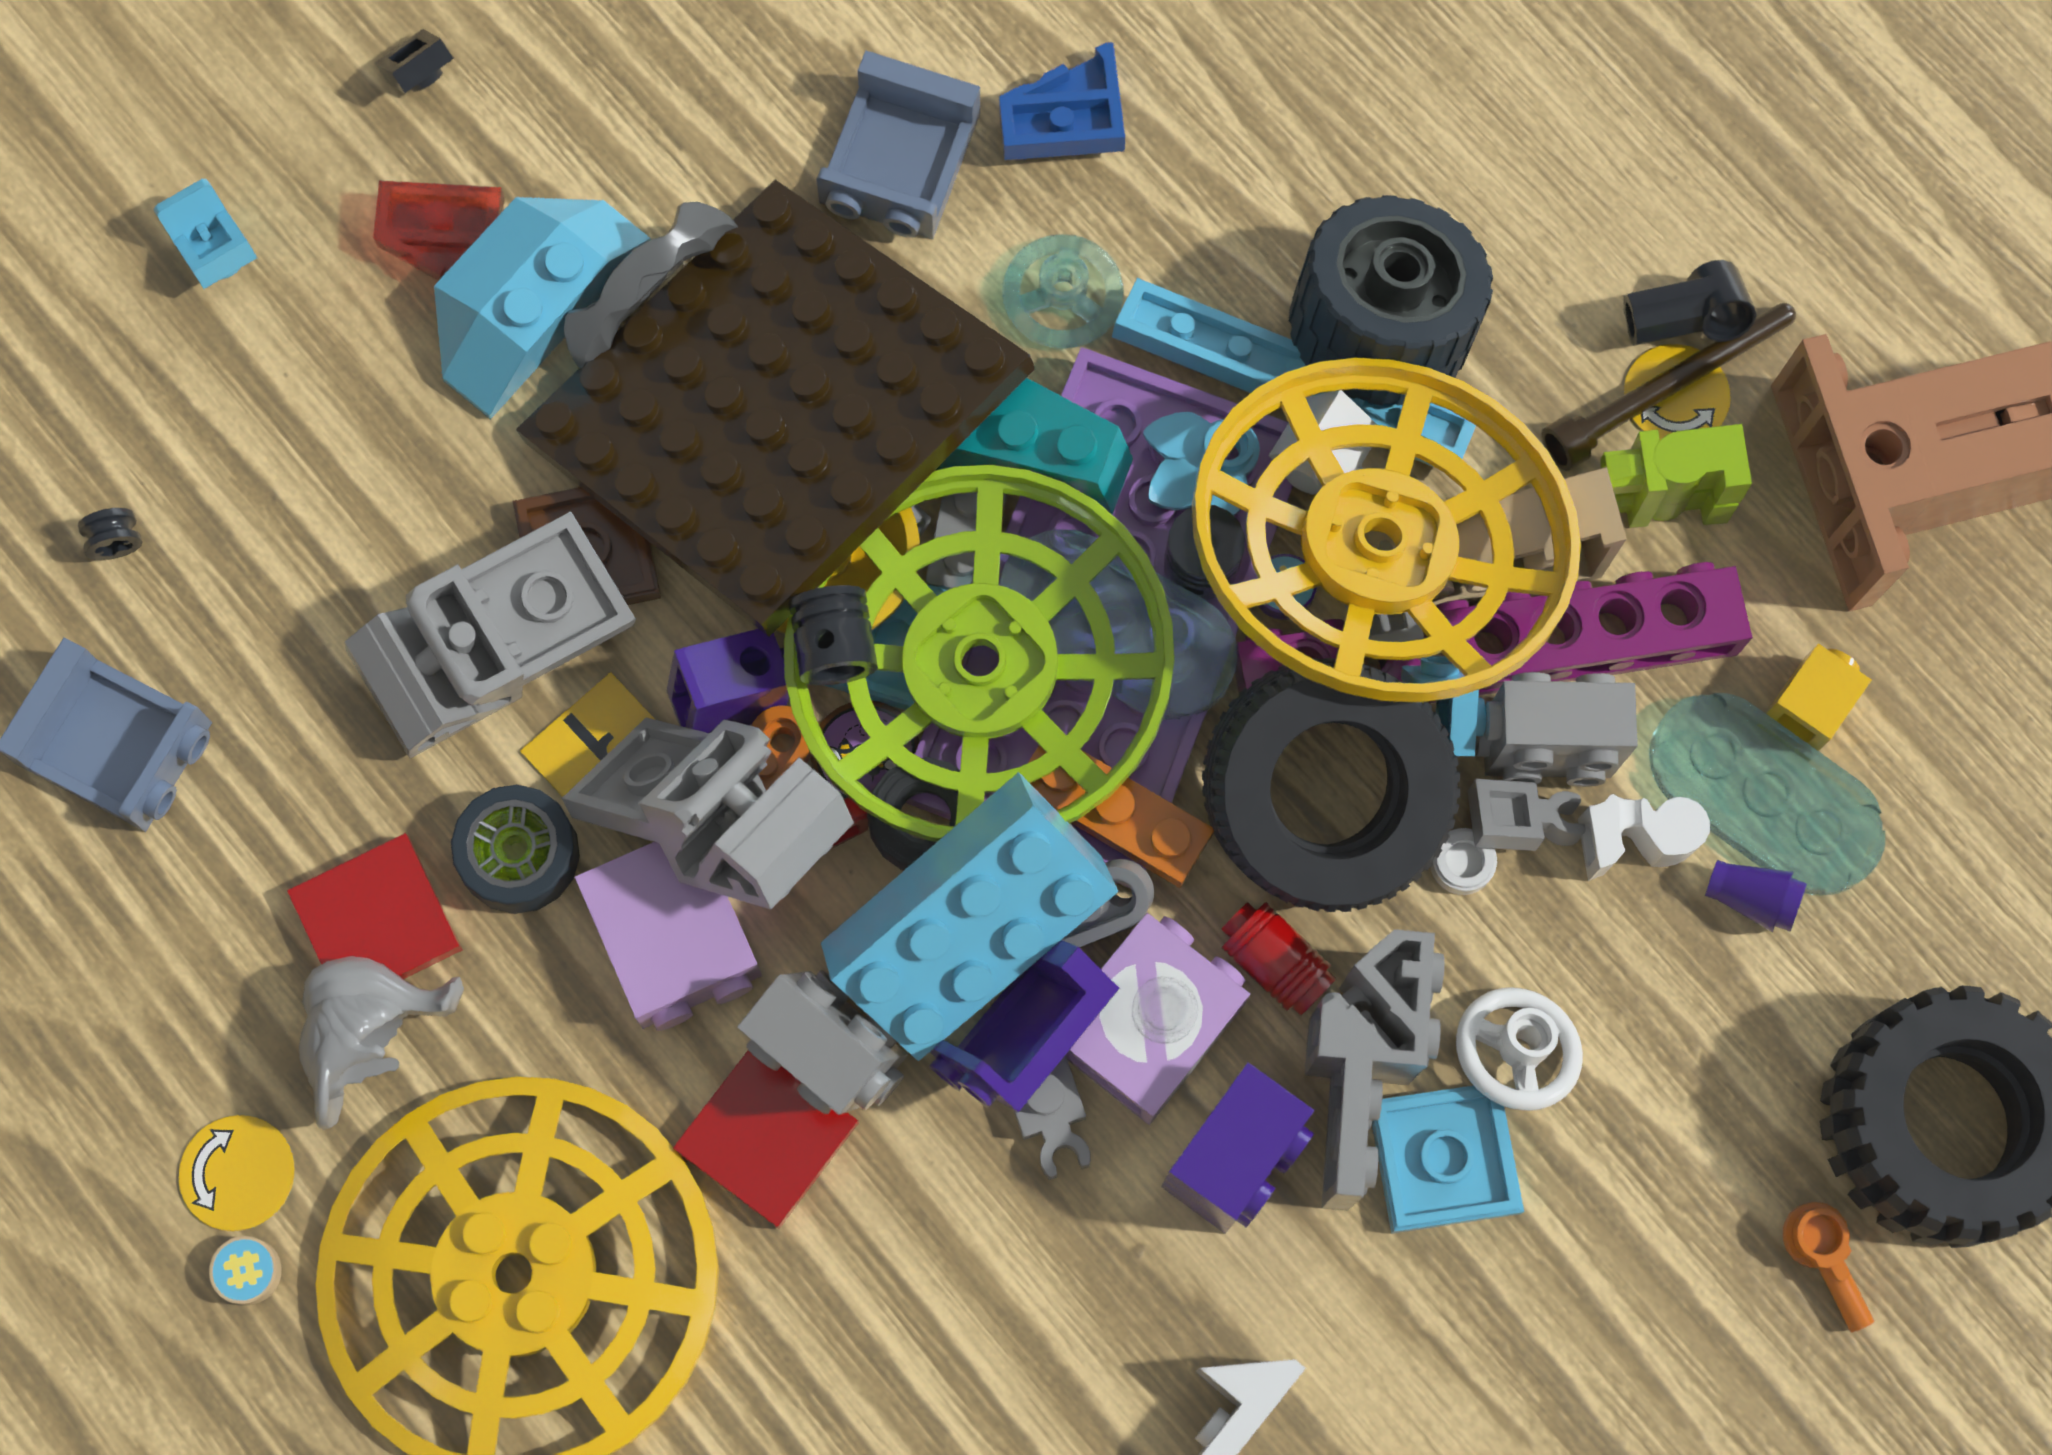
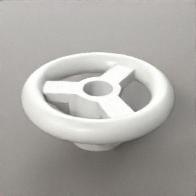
M1512 987L1487 992L1467 1007L1457 1028V1055L1465 1075L1478 1091L1499 1105L1524 1111L1539 1110L1552 1106L1570 1093L1579 1078L1582 1069L1583 1052L1578 1032L1568 1015L1556 1003L1539 993ZM1500 1008H1523L1516 1011L1505 1025H1497L1484 1019L1488 1014ZM1559 1037L1563 1051L1561 1070L1549 1085L1538 1089L1535 1068L1554 1050ZM1516 1038L1524 1040L1529 1045L1530 1050L1520 1045ZM1476 1040L1499 1050L1502 1059L1512 1066L1515 1089L1498 1082L1487 1072L1479 1059Z

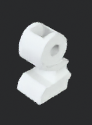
M1611 794L1605 802L1589 806L1578 819V823L1585 824L1586 829L1581 837L1588 881L1604 875L1625 852L1622 836H1628L1632 839L1651 867H1667L1686 860L1706 841L1710 832V821L1706 811L1698 802L1685 797L1669 799L1654 811L1645 798L1630 800Z

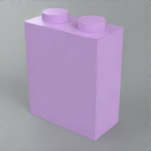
M650 843L575 876L634 1016L642 1029L654 1024L657 1031H662L679 1025L693 1016L691 1007L715 998L717 1004L735 1000L753 989L751 981L762 976L729 898L679 882L659 843Z

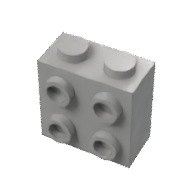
M1538 672L1516 674L1511 677V681L1503 682L1492 701L1486 702V728L1483 736H1476L1475 756H1484L1485 776H1503L1504 781L1534 782L1538 784L1542 781V777H1566L1567 784L1571 786L1592 787L1602 785L1606 782L1605 778H1612L1638 746L1635 683H1615L1613 675L1602 673L1581 675L1576 678V682H1551L1550 675Z
M820 970L817 975H814L811 971L782 974L775 979L737 1026L751 1039L746 1045L748 1050L771 1069L778 1070L783 1066L801 1082L797 1087L799 1094L813 1107L825 1114H828L832 1109L839 1115L860 1107L865 1111L874 1102L878 1106L881 1105L904 1078V1075L897 1068L908 1054L869 1015L865 1018L846 1002L849 997L831 981L830 975L827 972Z

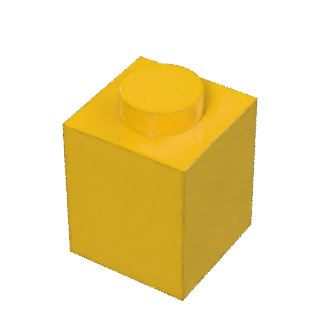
M1818 643L1801 661L1761 719L1815 755L1832 739L1872 679L1860 672L1858 663L1852 657L1837 649H1826Z

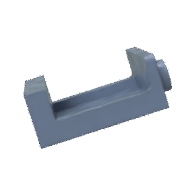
M865 50L857 71L859 88L829 166L828 168L822 167L816 179L819 203L824 204L832 213L843 218L857 219L859 216L883 223L885 228L899 236L913 238L918 234L934 239L980 116V86Z
M64 637L0 738V752L14 764L146 832L154 819H161L170 809L177 792L174 785L186 765L194 764L204 753L210 739L208 729L212 722L197 706L187 701L182 704L97 660L86 648Z

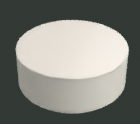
M1454 829L1448 832L1450 837L1447 843H1443L1440 848L1442 852L1439 857H1435L1431 861L1433 863L1430 867L1436 882L1448 892L1458 895L1473 894L1484 888L1493 877L1497 867V854L1495 848L1475 847L1473 829Z

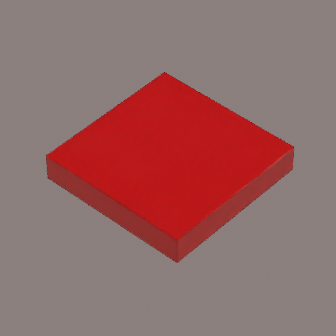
M406 833L287 890L321 965L327 961L349 956L368 958L385 965L402 979H405L463 951L418 854Z
M747 1050L674 1145L673 1149L776 1228L780 1229L859 1122L848 1112L839 1115L833 1109L828 1114L819 1111L799 1094L797 1087L801 1082L783 1066L778 1070H773Z

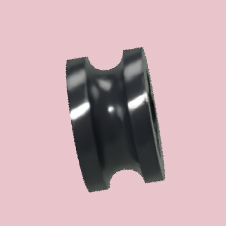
M109 508L83 517L78 523V529L82 537L88 538L83 546L85 555L93 560H110L127 556L138 550L142 545V538L138 531L132 530L137 522L135 513L127 508Z

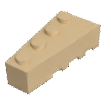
M1607 467L1565 478L1577 512L1581 542L1577 581H1590L1602 578L1627 539ZM1534 487L1514 492L1499 501L1512 532L1514 548L1513 567L1553 571L1554 552L1551 528L1541 499ZM1480 513L1457 524L1459 534L1458 557L1492 564L1491 541ZM1370 531L1364 534L1366 541L1376 549H1378L1379 542L1382 540H1388L1393 549L1396 548L1394 541L1385 533ZM1448 580L1441 592L1431 601L1435 605L1452 600H1466L1469 605L1477 604L1484 596L1487 588Z

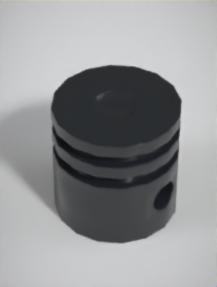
M1211 505V542L1221 570L1229 585H1233L1245 550V534L1240 522L1229 511L1216 505ZM1191 507L1175 519L1169 531L1164 555V572L1168 583L1179 594L1191 600L1208 601L1216 598V595L1203 572L1195 545Z
M850 585L821 587L802 592L788 602L790 613L793 615L791 623L793 630H795L793 636L801 682L809 685H836L865 678L878 670L872 627L868 620L870 615L868 605H866L867 596L865 589Z

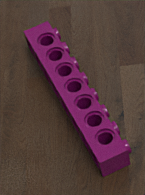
M1700 562L1680 568L1676 572L1677 575L1653 578V573L1648 571L1635 572L1618 578L1615 581V585L1592 588V584L1589 581H1576L1568 607L1557 624V627L1564 635L1565 643L1554 645L1546 642L1519 669L1494 684L1479 689V696L1497 693L1504 681H1511L1512 676L1520 673H1545L1550 675L1551 682L1576 681L1577 677L1586 674L1602 673L1617 675L1738 656L1753 637L1736 566L1715 569L1712 562ZM1506 593L1503 603L1491 621L1478 632H1487L1498 637L1502 642L1504 652L1499 654L1486 653L1477 646L1474 637L1467 640V642L1490 665L1495 664L1505 658L1526 638L1541 615L1548 596L1531 597L1530 594ZM1452 600L1436 605L1452 626L1460 623L1476 608V606L1469 607L1466 600ZM1671 604L1680 608L1686 616L1687 625H1675L1667 621L1661 612V605ZM1607 613L1620 618L1625 625L1626 634L1614 635L1607 632L1599 622V615ZM1323 620V622L1340 631L1343 630L1344 620ZM1269 629L1281 641L1311 659H1336L1338 648L1320 641L1307 632L1283 635L1281 629ZM1248 636L1245 637L1246 641L1237 642L1232 660L1238 693L1244 688L1248 689L1252 686L1251 682L1257 678H1262L1270 670L1275 672L1279 669V666L1284 665L1272 658ZM1418 658L1410 660L1378 659L1381 671L1394 676L1402 681V666H1420L1421 663ZM1436 700L1427 701V702H1428L1429 704H1430V703H1436Z

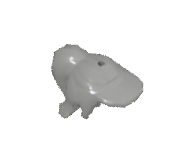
M354 956L327 961L312 970L304 983L302 1004L306 1011L307 1019L301 1032L299 1056L304 1072L308 1077L309 1085L313 1088L315 1119L319 1129L326 1130L337 1124L343 1106L345 1085L362 1083L365 1077L378 1076L387 1071H396L399 1068V1061L391 1057L383 1058L385 1055L383 1047L388 1046L390 1039L396 1036L397 1029L402 1026L404 1017H407L409 1014L446 1017L456 1011L464 991L460 977H452L442 987L434 990L419 989L403 980L385 965L368 958Z

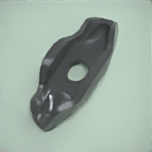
M684 202L677 206L674 223L667 234L651 239L635 248L611 272L596 302L585 308L571 310L566 314L564 334L575 364L579 368H583L589 361L611 349L621 322L658 289L685 260L712 251L718 240L727 231L737 228L738 226L732 218L723 211L700 202Z

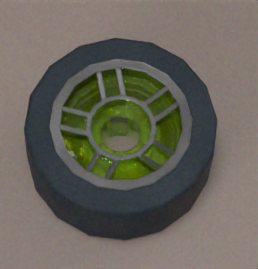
M517 784L492 788L473 799L458 817L451 839L453 866L471 894L491 909L512 914L537 911L558 899L573 881L580 858L577 833L560 804L539 789ZM525 839L527 850L523 857L516 860L508 859L507 854L502 848L504 844L512 846Z

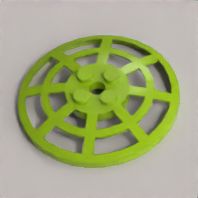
M996 465L955 466L936 470L888 518L923 501L956 493L977 492L976 531H962L937 537L912 548L902 556L879 528L860 545V548L882 572L866 592V605H868L870 615L868 620L871 623V627H873L877 614L886 600L895 590L902 595L917 613L906 634L904 646L874 644L878 670L904 673L914 704L885 726L871 701L866 677L847 682L852 706L864 731L870 738L841 760L837 758L827 744L814 715L808 685L801 682L793 636L795 630H793L791 623L793 615L788 618L784 638L785 682L793 716L810 753L831 782L862 810L895 829L929 841L938 842L954 826L934 824L901 812L873 795L857 780L888 758L897 767L921 781L943 789L959 791L956 825H958L984 802L985 793L996 792L1018 772L1029 783H1032L1061 767L1086 792L1069 805L1057 810L1062 818L1070 824L1079 820L1108 799L1136 770L1157 735L1169 702L1175 661L1173 623L1163 586L1147 554L1128 529L1096 500L1062 481L1029 470ZM1003 494L1024 496L1056 507L1084 523L1099 537L1071 564L1062 555L1039 542L1016 534L1002 532ZM963 553H975L973 583L954 587L938 596L916 573L921 568L940 559ZM1000 554L1011 555L1029 561L1052 574L1056 580L1033 601H1030L1015 590L999 585ZM1117 556L1130 571L1145 601L1153 632L1154 652L1115 654V641L1109 617L1097 592L1090 583ZM831 575L818 588L824 587ZM1074 598L1080 604L1090 624L1096 654H1057L1056 640L1049 621ZM976 646H987L993 649L999 656L997 667L993 672L985 676L971 675L962 666V659L968 650ZM1153 679L1150 700L1138 732L1121 759L1106 774L1081 748L1090 739L1103 718L1112 694L1114 680ZM1056 680L1094 681L1093 689L1084 712L1074 728L1066 735L1042 711L1052 694ZM931 723L946 732L963 737L960 772L928 763L910 752L904 745ZM1022 727L1046 752L1040 758L1018 768L997 773H987L989 738L1004 736Z

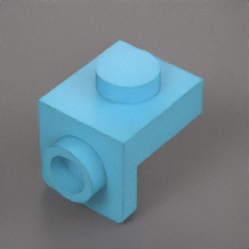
M200 179L154 207L155 214L203 289L219 280L233 276L241 267L257 259L247 239L229 215L207 179Z
M1445 656L1421 658L1420 666H1402L1401 680L1404 683L1425 684L1465 677ZM1479 690L1454 698L1436 700V712L1441 719L1442 725L1445 726L1449 733L1448 739L1453 742L1455 756H1475L1476 736H1483L1485 732L1486 706L1484 699L1478 697Z

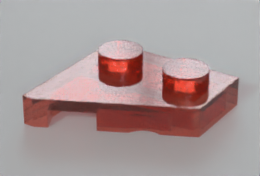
M379 180L373 239L382 250L439 281L502 213L505 195L501 187Z

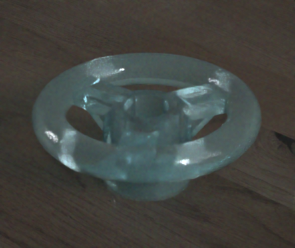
M1069 234L1049 235L1027 244L1010 262L1002 285L1004 307L1014 326L1030 340L1046 347L1059 349L1084 346L1105 334L1116 321L1122 308L1124 297L1123 280L1112 257L1096 243L1086 238ZM1057 253L1048 257L1042 264L1039 274V288L1021 295V282L1027 269L1038 259ZM1078 256L1090 261L1103 277L1106 294L1102 307L1087 297L1089 272L1084 261ZM1058 282H1067L1073 288L1062 292L1055 289L1054 285ZM1052 306L1059 310L1070 309L1088 323L1072 330H1055L1039 324L1029 314Z

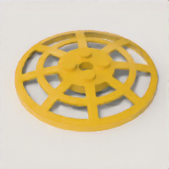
M1348 358L1322 361L1288 371L1257 387L1232 408L1214 432L1198 469L1192 500L1193 537L1203 572L1219 603L1239 628L1272 658L1307 679L1343 693L1380 701L1425 702L1454 698L1490 686L1523 666L1546 643L1564 615L1578 579L1581 542L1577 512L1566 481L1547 449L1522 421L1495 399L1462 380L1428 367L1389 359ZM1348 389L1383 390L1406 395L1396 428L1383 425L1356 424L1332 427L1323 431L1320 430L1305 397L1322 392ZM1430 403L1446 408L1478 426L1500 444L1515 462L1483 480L1477 471L1457 454L1435 441L1421 436ZM1282 408L1297 442L1288 446L1271 461L1260 476L1255 489L1220 471L1225 458L1241 436L1264 416ZM1358 446L1390 449L1385 469L1366 468L1344 473L1332 451ZM1414 458L1421 459L1445 473L1464 492L1443 502L1428 486L1410 477ZM1306 461L1309 462L1322 485V488L1311 502L1308 511L1273 497L1274 492L1285 477ZM1530 483L1541 499L1551 528L1554 552L1553 571L1513 567L1514 548L1512 532L1499 501ZM1212 495L1247 512V548L1258 579L1229 585L1217 562L1211 542L1210 506ZM1480 513L1491 541L1492 564L1458 557L1459 534L1457 524ZM1266 522L1301 535L1302 553L1306 563L1276 573L1266 544ZM1370 531L1385 533L1394 541L1396 548L1388 551L1378 550L1366 541L1364 534ZM1448 580L1487 588L1476 608L1455 626L1450 624L1431 601L1441 592ZM1321 586L1332 597L1348 605L1343 630L1335 629L1313 616L1294 599L1293 595ZM1507 592L1548 596L1541 615L1526 638L1505 658L1495 664L1490 665L1467 642V640L1474 637L1491 621L1503 603ZM1274 602L1302 630L1320 641L1338 648L1334 668L1312 660L1281 641L1258 621L1247 608ZM1405 612L1409 613L1428 637L1406 642H1383L1368 639L1374 614L1392 615ZM1442 653L1465 676L1459 679L1425 684L1391 683L1360 677L1364 656L1384 660H1410L1430 657Z
M516 1076L480 1081L441 1094L406 1114L372 1144L351 1170L332 1205L320 1243L315 1283L318 1322L329 1362L348 1398L374 1429L409 1455L464 1454L445 1450L413 1434L388 1414L373 1397L376 1392L403 1371L434 1398L458 1410L473 1413L467 1455H495L500 1418L517 1419L543 1415L569 1406L581 1398L606 1432L583 1445L555 1455H612L632 1443L656 1422L687 1384L706 1346L716 1310L719 1264L715 1230L703 1193L687 1164L661 1132L629 1106L593 1088L559 1079ZM511 1095L537 1096L527 1134L508 1133L487 1136L460 1145L447 1152L428 1123L449 1110L478 1100ZM568 1101L586 1106L616 1121L642 1141L656 1158L621 1180L613 1169L592 1153L568 1141L555 1138L563 1102ZM406 1138L425 1169L410 1182L396 1200L383 1224L379 1239L342 1234L348 1213L365 1181L388 1152ZM523 1153L514 1192L498 1193L479 1200L459 1170L469 1163L489 1156ZM550 1158L560 1160L581 1170L599 1184L604 1192L572 1214L550 1199L542 1197ZM671 1180L682 1198L693 1232L697 1266L695 1289L655 1282L656 1266L653 1240L645 1215L638 1202ZM437 1186L456 1215L444 1230L437 1246L431 1247L399 1242L402 1231L414 1209L433 1187ZM619 1214L625 1222L632 1244L634 1278L597 1273L593 1248L588 1238L590 1234ZM521 1255L526 1257L532 1267V1277L529 1284L517 1293L503 1292L496 1282L497 1267L509 1256ZM336 1261L373 1266L372 1290L374 1309L382 1336L388 1348L358 1372L346 1352L337 1321L334 1291ZM393 1269L431 1275V1289L437 1311L406 1334L401 1327L394 1304ZM591 1300L628 1306L626 1316L615 1338L601 1356L591 1363L571 1335V1332L584 1317ZM649 1310L689 1316L684 1339L668 1371L646 1400L628 1415L604 1381L616 1372L634 1348L646 1324ZM452 1333L468 1345L483 1351L476 1393L447 1381L430 1368L421 1357ZM547 1349L569 1380L558 1387L538 1394L504 1397L510 1357L532 1355Z

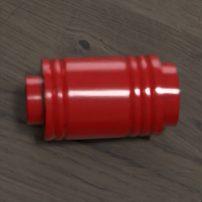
M1247 902L1221 928L1230 938L1221 948L1230 957H1233L1234 961L1267 993H1270V996L1275 998L1276 1002L1281 1004L1286 1012L1292 1007L1301 1016L1336 980L1328 971L1331 964L1324 960V957L1318 954V951L1313 949L1312 945L1280 914L1276 913L1275 909L1270 908L1267 902L1258 910Z

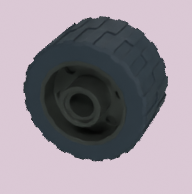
M1382 195L1379 198L1365 197L1355 200L1353 204L1348 206L1343 205L1333 211L1328 220L1322 221L1316 229L1313 240L1310 242L1289 309L1288 322L1292 328L1290 335L1293 345L1298 348L1300 358L1306 366L1322 361L1348 358L1389 359L1428 367L1456 378L1458 371L1462 370L1491 302L1493 274L1492 268L1486 260L1487 254L1481 243L1475 240L1472 232L1463 223L1456 221L1451 217L1450 213L1443 209L1425 204V201L1414 198H1398V196ZM1342 390L1352 399L1358 398L1377 405H1403L1406 396L1383 390Z

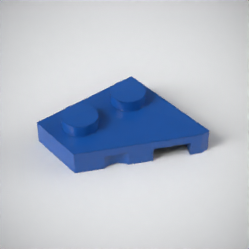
M1113 42L1097 46L1094 58L1070 70L1065 64H1062L1044 73L1037 82L1022 84L999 96L1004 160L1125 151V130Z

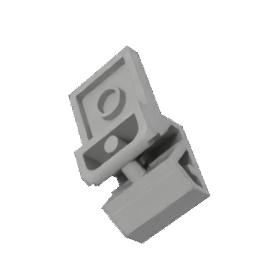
M569 512L463 569L457 564L414 587L406 595L408 607L377 614L345 641V648L409 759L521 699L524 685L635 625L636 619L572 512Z
M645 718L562 798L571 817L574 819L659 843L679 882L768 909H772L783 899L803 875L832 848L833 844L854 823L841 793L800 758L766 790L758 774L768 765L766 760L772 752L767 747L770 739L757 727L723 720L711 733H706Z
M1393 930L1353 966L1339 987L1343 995L1341 996L1340 993L1326 994L1309 1018L1305 1076L1330 1078L1322 1208L1348 1211L1367 1194L1368 1188L1375 1187L1378 1171V1148L1367 1146L1368 1129L1371 1128L1372 1120L1378 1121L1380 1118L1383 1093L1382 1083L1409 1085L1423 1069H1427L1429 1059H1436L1438 1056L1440 1020L1430 1018V1004L1433 993H1440L1442 989L1444 954L1434 953L1435 933Z

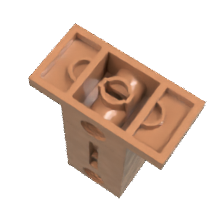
M1827 334L1803 339L1771 385L1849 612L1873 606L1909 568L1910 549L1906 535L2052 499V341L1847 391L1848 373L1845 362L1839 353H1833Z

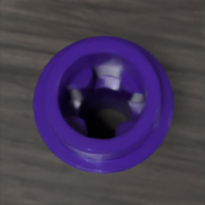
M1717 860L1705 896L1718 900L1772 933L1774 927L1791 932L1807 883L1792 878V871L1735 865Z

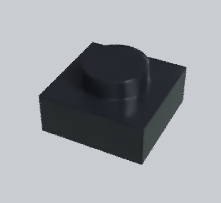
M422 29L376 61L375 65L387 83L406 93L409 90L414 92L423 90L435 83L443 73L441 68L454 58L441 38Z

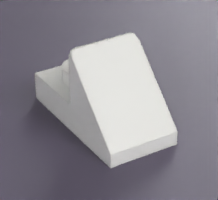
M1294 1359L1206 1367L1196 1370L1195 1372L1236 1406L1230 1415L1220 1407L1195 1437V1440L1204 1446L1198 1455H1237L1306 1368Z

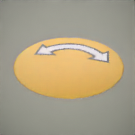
M1667 344L1646 351L1630 367L1624 383V395L1700 350L1682 344ZM1721 367L1634 417L1633 421L1643 431L1658 430L1660 440L1667 434L1677 431L1721 426L1730 407L1731 394L1728 380Z
M245 1115L228 1116L218 1119L201 1129L189 1142L183 1153L179 1167L181 1195L186 1206L194 1216L208 1226L225 1231H241L256 1227L274 1216L287 1200L295 1175L293 1154L287 1140L278 1129L262 1119Z

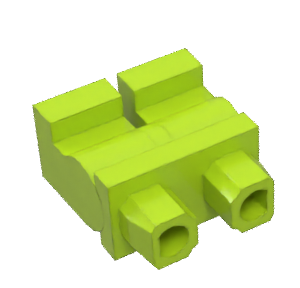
M1742 424L1677 431L1667 434L1661 440L1658 430L1640 431L1631 449L1604 452L1600 459V469L1605 467L1608 469L1619 512H1627L1629 528L1647 527L1652 519L1668 521L1675 519L1683 511L1701 509L1703 525L1728 523L1739 506L1738 503L1742 501L1752 485Z

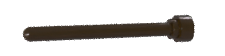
M1780 303L1757 316L1751 329L1740 338L1726 342L1715 341L1586 418L1580 415L1574 418L1563 416L1542 429L1541 438L1544 447L1560 469L1564 471L1573 469L1591 457V450L1598 445L1597 439L1790 326L1796 319L1795 308L1788 303Z

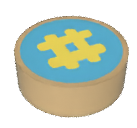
M250 1236L235 1237L222 1244L213 1255L209 1268L210 1281L216 1293L226 1301L244 1306L258 1304L271 1296L280 1282L282 1273L281 1261L274 1248L268 1243Z

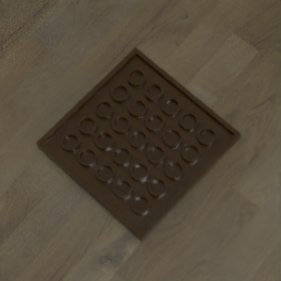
M776 179L733 219L738 226L737 228L727 231L718 240L712 251L695 256L617 331L611 349L589 361L583 368H579L516 429L529 447L768 637L791 616L788 602L802 592L818 588L1035 370L1029 353Z

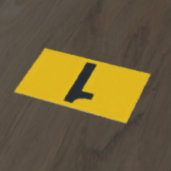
M610 672L522 748L520 752L554 789L564 797L645 718L654 720L655 718Z

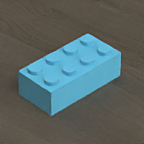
M1018 772L820 943L831 981L917 1061H920L934 1047L946 1039L1119 891L1102 856Z

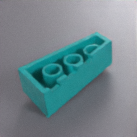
M1026 378L936 470L955 466L996 465L1029 470L1068 484L1096 500L1113 515L1131 467L1133 456L1119 426Z

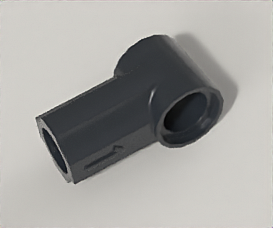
M1712 260L1700 265L1693 270L1685 282L1623 295L1627 330L1633 346L1702 331L1710 340L1717 342L1731 341L1747 333L1754 325L1757 316L1738 268L1732 262L1726 260Z

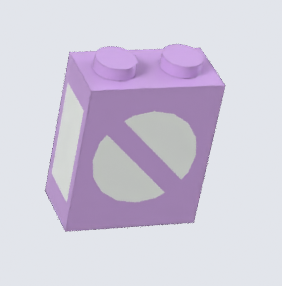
M1146 913L1101 969L1120 989L1067 1052L1066 1057L1070 1063L1150 1125L1245 1006L1250 993L1242 987L1246 981L1245 978L1232 965L1219 957H1214L1210 962L1193 949L1191 944L1194 942V938L1181 925L1166 916L1159 922L1149 913Z

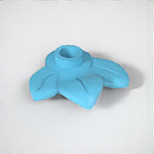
M1178 412L1161 417L1144 429L1143 436L1145 440L1165 458L1156 470L1150 484L1148 499L1153 505L1169 510H1182L1192 507L1200 463L1214 432L1224 419L1210 423L1195 413ZM1251 428L1241 436L1234 446L1238 450L1239 456L1233 460H1224L1220 470L1247 484L1246 476L1256 466L1260 452L1258 438ZM1212 495L1211 505L1221 507L1229 511L1233 516L1240 511L1234 505Z

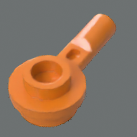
M1810 1202L1799 1205L1789 1213L1783 1224L1782 1238L1787 1252L1794 1261L1804 1267L1819 1269L1850 1332H1856L1868 1327L1875 1321L1844 1261L1852 1252L1849 1246L1850 1232L1846 1220L1837 1209L1826 1203Z

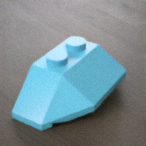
M515 197L434 285L443 381L489 419H492L565 338L564 324L566 314L571 310L585 308L596 302L611 272L635 248L650 241L651 238L604 200Z

